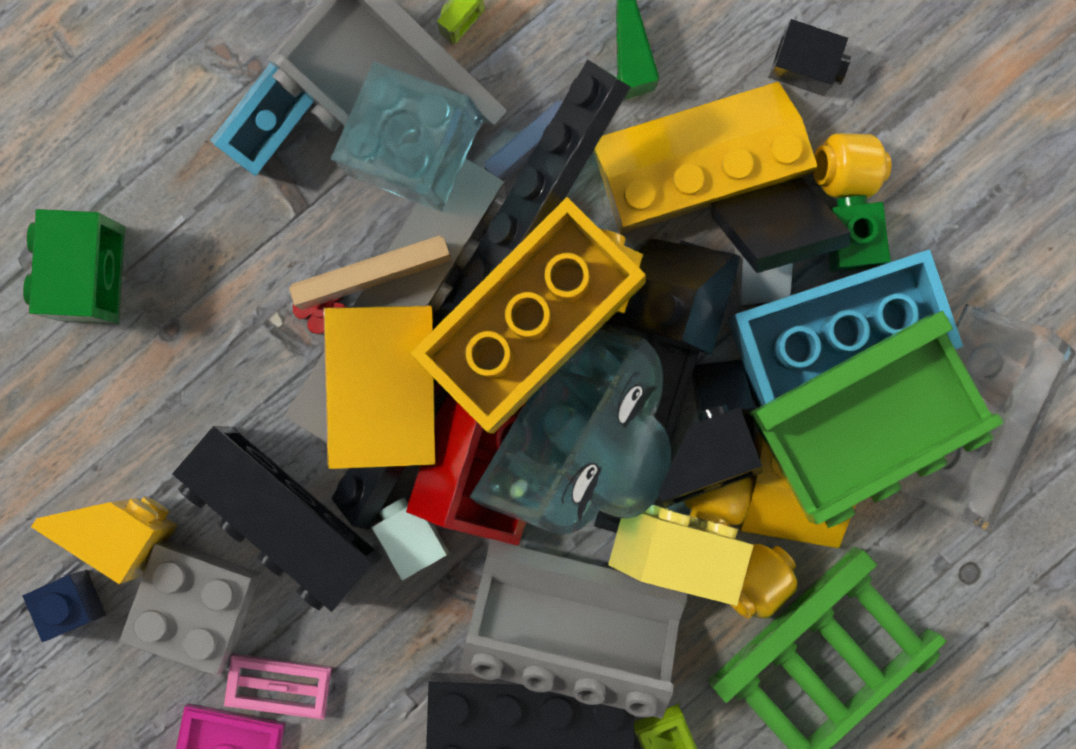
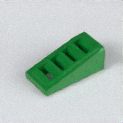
M617 0V78L631 87L624 98L625 100L655 91L659 81V74L637 1Z

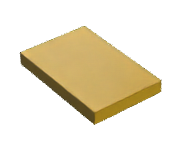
M432 306L323 308L328 468L435 464L433 377L410 354L433 331Z

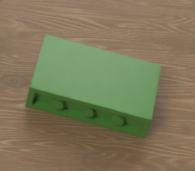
M939 311L922 318L750 412L753 421L810 523L818 525L825 522L828 528L836 526L856 514L852 506L868 497H871L874 503L886 499L902 489L899 483L901 479L914 472H917L919 477L927 476L947 465L948 462L945 455L963 447L965 452H969L994 439L991 430L1002 425L1004 422L999 413L992 414L988 410L946 333L953 330V327L944 311Z

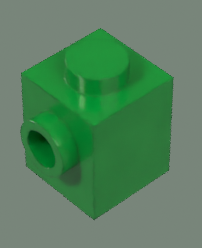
M865 195L838 199L837 207H833L830 210L850 231V242L848 247L828 252L831 273L875 268L891 262L883 202L868 203L867 196Z

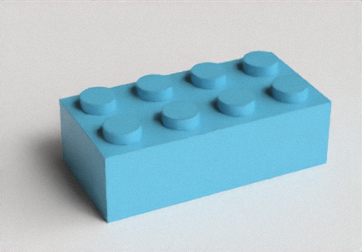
M930 249L737 313L728 318L758 408L922 318L939 311H944L953 327V330L946 333L955 349L963 347Z

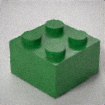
M36 209L35 222H31L27 230V248L30 253H33L31 274L26 275L23 286L24 301L29 305V314L63 322L119 324L125 226L99 212Z

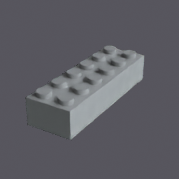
M451 149L386 253L440 235L445 238L452 261L362 290L352 307L432 306V316L434 314L437 315L454 289L452 284L459 273L463 272L465 265L471 260L480 244V239L485 231L488 230L492 219L497 215L506 200L504 181ZM324 351L284 417L327 443Z

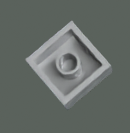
M170 540L156 543L152 549L119 642L218 676L229 667L231 655L234 653L262 573Z

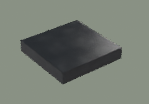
M801 177L711 202V217L756 273L849 246L850 231Z

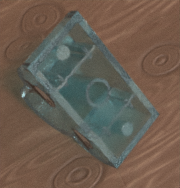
M598 329L527 400L470 498L485 508L555 534H570L582 529L594 519L599 511L626 519L636 517L650 508L659 497L658 491L671 464V447L667 433L663 426L654 418L663 389V371L655 349L646 339Z

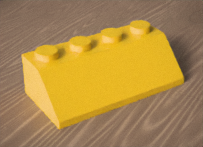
M779 81L603 135L593 150L619 234L710 207L711 202L800 177H807L817 167L802 117Z

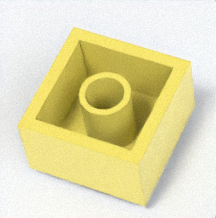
M643 502L641 511L624 507L608 565L640 582L737 606L754 545L736 539L738 532L736 528L712 521L707 522L665 507Z

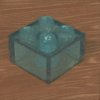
M373 61L331 160L349 177L442 212L483 116L469 96Z

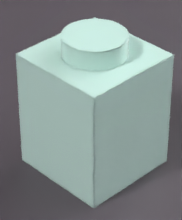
M405 497L380 510L378 513L383 521L372 527L401 580L408 578L449 553L433 523L406 513L408 502Z

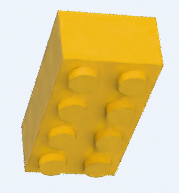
M566 197L410 354L488 433L494 434L646 283V274Z

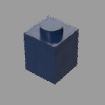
M87 570L67 575L22 595L42 643L106 616Z

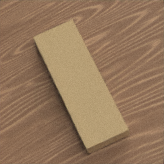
M439 235L293 283L289 290L294 306L304 310L450 262L452 258L445 238Z

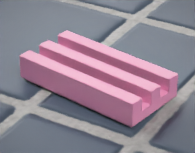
M234 653L230 659L224 706L324 720L327 712L326 705L327 698L329 697V684L333 667ZM246 668L319 678L318 685L240 675V669ZM238 686L314 696L316 697V703L312 705L238 695L237 690Z

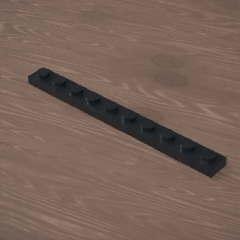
M587 59L579 75L572 82L568 94L551 123L545 128L542 138L530 159L517 176L515 184L502 207L492 219L485 236L471 260L465 265L462 275L450 296L440 308L432 325L433 330L565 199L631 87ZM433 378L435 418L449 393ZM406 466L348 468L346 474L339 481L331 499L353 527L368 530Z

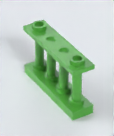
M852 547L707 681L725 703L733 697L737 700L744 699L788 749H830L914 671L922 673L930 668L940 657L938 649L947 641L939 633L928 628L917 636L870 584L872 577L869 573L877 564L864 550ZM844 595H847L849 598L855 596L903 649L882 670L876 666L833 618L835 612L831 607ZM808 628L812 632L818 630L866 683L845 704L836 697L795 651L797 645L794 641ZM771 662L774 666L781 665L828 717L807 739L758 686L760 679L757 675Z

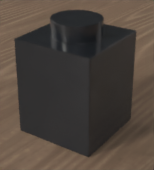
M791 19L782 33L768 78L824 96L834 83L841 85L845 78L851 56L843 54L848 37Z

